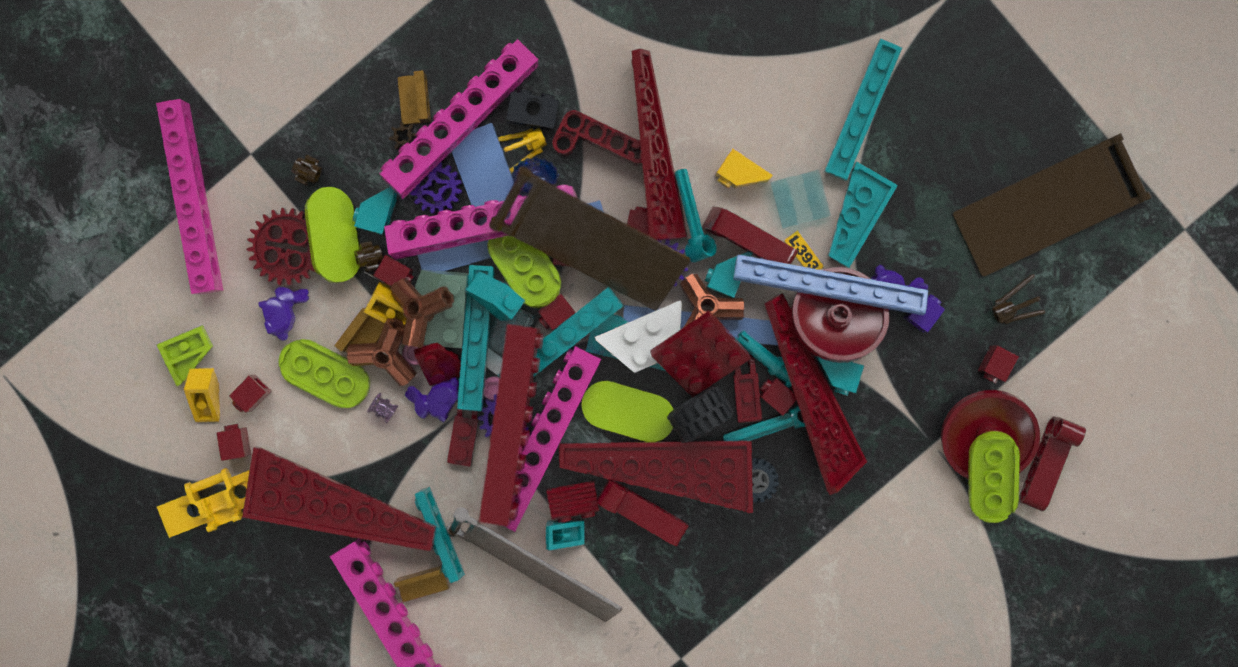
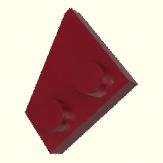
M436 342L423 346V348L414 349L415 358L429 386L448 381L454 377H460L461 361L458 355L452 351H447L441 344Z

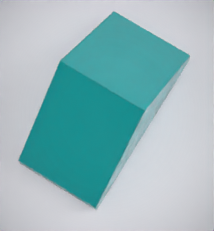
M570 520L558 523V521H547L546 550L584 545L583 520Z

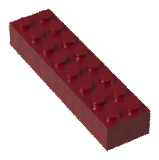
M507 324L479 515L480 523L508 527L511 521H515V518L518 516L519 503L515 502L516 496H519V493H521L523 479L519 478V472H522L525 468L526 455L522 454L523 447L528 445L530 431L526 430V424L532 420L533 406H529L530 398L535 397L537 382H533L534 373L539 372L540 358H536L537 349H542L544 334H540L539 328Z

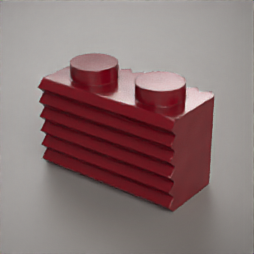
M594 481L547 489L551 519H557L558 523L572 520L571 516L581 515V518L593 517L595 512L599 511Z

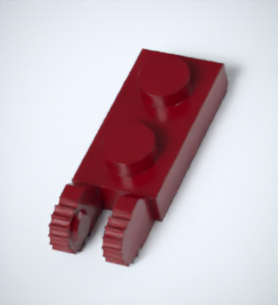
M750 355L751 359L747 361L750 374H741V366L734 370L733 380L737 423L762 421L758 373H756L755 359L752 355Z
M457 409L447 463L471 467L479 424V411L472 410L471 418L463 416L464 410Z

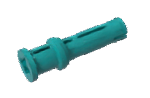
M742 330L737 335L739 337H736L739 343L749 354L768 368L767 371L771 376L775 375L784 382L787 388H790L792 384L783 358L773 355L748 335L746 331Z

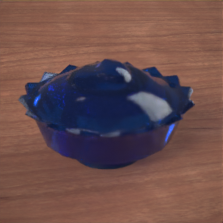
M537 157L519 161L518 165L514 166V171L512 172L513 180L515 181L518 169L526 167L534 175L552 185L557 182L559 176L557 168L553 166L552 162H547L545 158L539 159ZM526 182L522 191L529 193L533 184Z

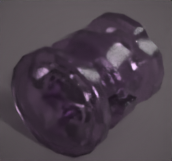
M379 392L367 409V413L374 412L377 418L382 417L384 422L388 423L397 410L398 405H392L389 399L381 398L382 393Z

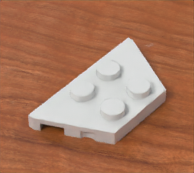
M677 301L596 336L595 339L634 373L658 363L651 356L650 350L680 330L682 303Z

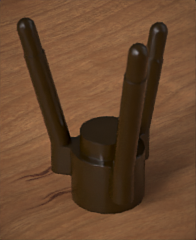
M1034 274L1025 278L1002 298L994 301L996 305L992 307V312L999 324L1005 323L1006 325L1013 321L1045 314V310L1015 315L1017 310L1040 301V297H1035L1015 306L1011 301L1006 302L1034 279Z

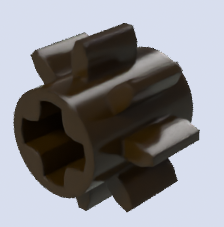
M400 122V127L397 129L395 127L391 128L394 131V136L389 137V140L397 142L394 146L396 150H399L401 146L408 142L411 144L417 138L416 133L412 132L415 128L413 124L407 128L403 122ZM402 133L407 134L409 137L408 141L402 140L400 135Z
M306 155L305 159L298 157L292 167V173L296 175L294 180L306 186L309 182L315 184L322 172V168L317 166L319 160L309 155Z
M372 241L360 243V250L354 251L358 267H365L366 272L377 270L379 267L378 263H381L383 260L379 245L373 246Z

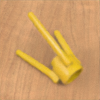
M531 128L524 132L498 137L499 142L523 137L522 141L505 147V152L526 145L528 151L533 149L531 153L510 168L511 174L534 156L543 152L542 147L546 146L547 143L540 128L535 130Z

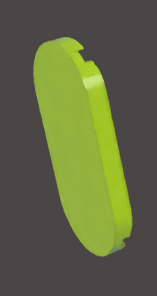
M324 187L316 190L305 204L311 261L315 272L324 280L330 283H341L351 279L359 269L354 251L359 250L357 230L353 221L354 209L350 198L343 191L334 187Z
M510 235L488 240L487 249L489 255L510 288L525 300L523 304L539 308L549 305L556 299L561 289V278L547 254Z
M295 340L287 344L280 353L278 363L283 378L288 383L338 408L357 406L365 400L369 393L370 379L362 366H351V364H348L346 357L312 340Z
M601 381L589 387L583 396V414L587 421L595 427L646 442L660 441L666 438L673 429L667 418L673 408L665 398L611 381Z
M990 431L978 436L969 449V505L976 516L988 523H998L1006 520L1012 512H1015L1019 503V449L1009 435L999 431Z

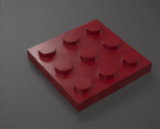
M710 310L650 350L651 356L692 397L698 395L751 359L749 352Z

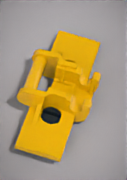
M227 468L221 469V472L193 484L190 482L184 484L187 495L157 506L169 538L207 523V532H211L222 524L241 520L245 497L238 498L234 490L237 485H243L247 489L250 470L231 477ZM221 482L225 483L226 490L204 499L200 498L198 491Z

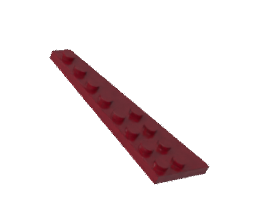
M636 49L631 51V64L634 72L641 144L640 156L643 164L649 236L657 241L687 238L651 54L649 50Z
M780 293L764 304L829 495L834 494L867 463V460L814 354L806 349L798 339L792 324L791 308L784 294Z
M751 441L559 444L560 468L753 513Z
M253 447L243 518L420 550H433L436 525L262 447Z

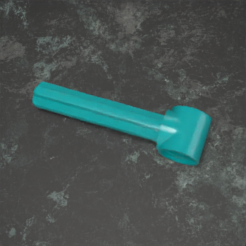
M679 169L675 171V176L691 238L688 239V244L685 246V254L691 259V262L697 263L714 256L717 252V245L711 236L704 235L687 169Z
M797 404L788 409L789 413L724 434L723 439L724 441H751L792 426L795 429L806 426L804 421L800 422L797 418L800 410Z

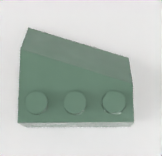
M421 270L415 289L422 296L440 287H447L453 294L455 301L451 308L436 314L428 322L423 345L437 342L444 347L462 348L467 292L464 290L468 286L469 273Z

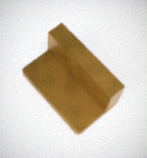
M414 71L412 76L398 77L402 122L405 125L431 122L427 75L425 72Z
M362 307L334 347L341 352H347L349 344L377 343L385 323L364 313L365 307Z
M441 566L399 577L394 582V587L399 588L403 602L450 588L448 579L444 576Z

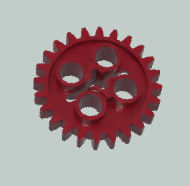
M281 208L280 215L275 210H271V218L263 214L265 222L255 221L259 228L258 230L250 229V232L255 236L254 238H247V241L253 243V246L246 250L254 253L248 259L249 261H257L253 269L259 270L262 268L260 276L265 277L269 274L268 281L273 282L277 278L278 285H283L285 279L289 286L293 285V279L301 284L302 276L311 279L309 271L315 272L311 261L306 219L304 220L305 212L301 211L296 216V209L291 208L288 214L285 208ZM276 227L282 229V235L278 239H274L272 236V231ZM300 231H304L306 234V239L303 243H297L296 235ZM266 242L288 243L296 247L307 248L308 251L285 250L279 247L267 246ZM275 250L278 258L275 262L270 263L268 254ZM299 254L302 262L299 266L294 267L291 263L292 257Z

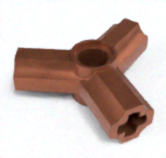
M691 274L680 282V288L694 308L685 326L705 313L701 308L705 305L712 308L713 311L711 312L718 320H743V298L714 297L710 294L698 274Z
M402 278L400 281L394 282L390 288L391 295L401 305L403 314L407 318L402 344L423 348L428 322L436 314L451 308L455 302L454 297L447 287H440L422 296L407 279Z
M396 318L387 319L378 343L349 344L347 348L348 364H351V366L375 365L378 368L385 369L399 386L408 384L416 376L417 372L398 352L405 329L403 321Z

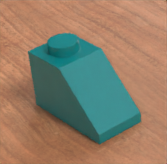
M389 187L362 202L360 208L355 209L353 215L354 226L385 235L384 226L390 225L398 194Z
M748 251L741 255L751 257L753 253ZM737 256L715 265L714 269L709 268L704 279L705 282H708L706 288L730 298L735 297L741 281L733 280Z
M480 271L464 290L500 321L512 320L525 302L508 285Z
M814 355L828 384L835 387L834 392L847 396L849 391L856 393L864 365L854 362H831Z

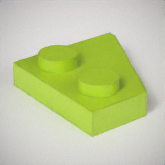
M201 325L158 343L157 347L176 386H179L186 380L189 370L196 368L213 345L204 326Z

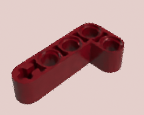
M572 110L565 114L553 138V148L562 157L571 155L580 139L632 165H643L641 157L635 159V153L628 151V155L624 154L628 143L632 144L630 149L637 152L641 149L639 140L579 111ZM573 117L581 121L580 126L575 129L567 125L569 119ZM599 128L603 132L602 136L598 139H593L589 136L590 130ZM615 138H620L623 140L624 146L621 149H614L610 145L611 141ZM559 140H569L571 143L570 147L567 150H560L557 147Z
M712 206L702 225V229L730 241L743 250L753 253L752 255L759 259L792 265L798 253V250L721 207Z
M1053 416L1050 418L1019 495V502L1042 512L1047 509L1071 447H1078L1085 437L1086 428L1084 426L1060 417Z
M608 479L597 498V503L612 513L617 512L674 546H678L689 527L681 519L614 480Z

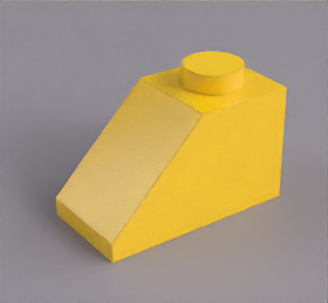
M735 149L731 150L715 174L718 177L717 181L726 188H730V186L739 188L768 182L773 176Z
M379 281L366 305L364 313L383 323L387 319L396 318L403 321L405 325L407 318L403 314L401 305L391 295V287Z
M214 368L190 369L184 393L195 422H219V382Z

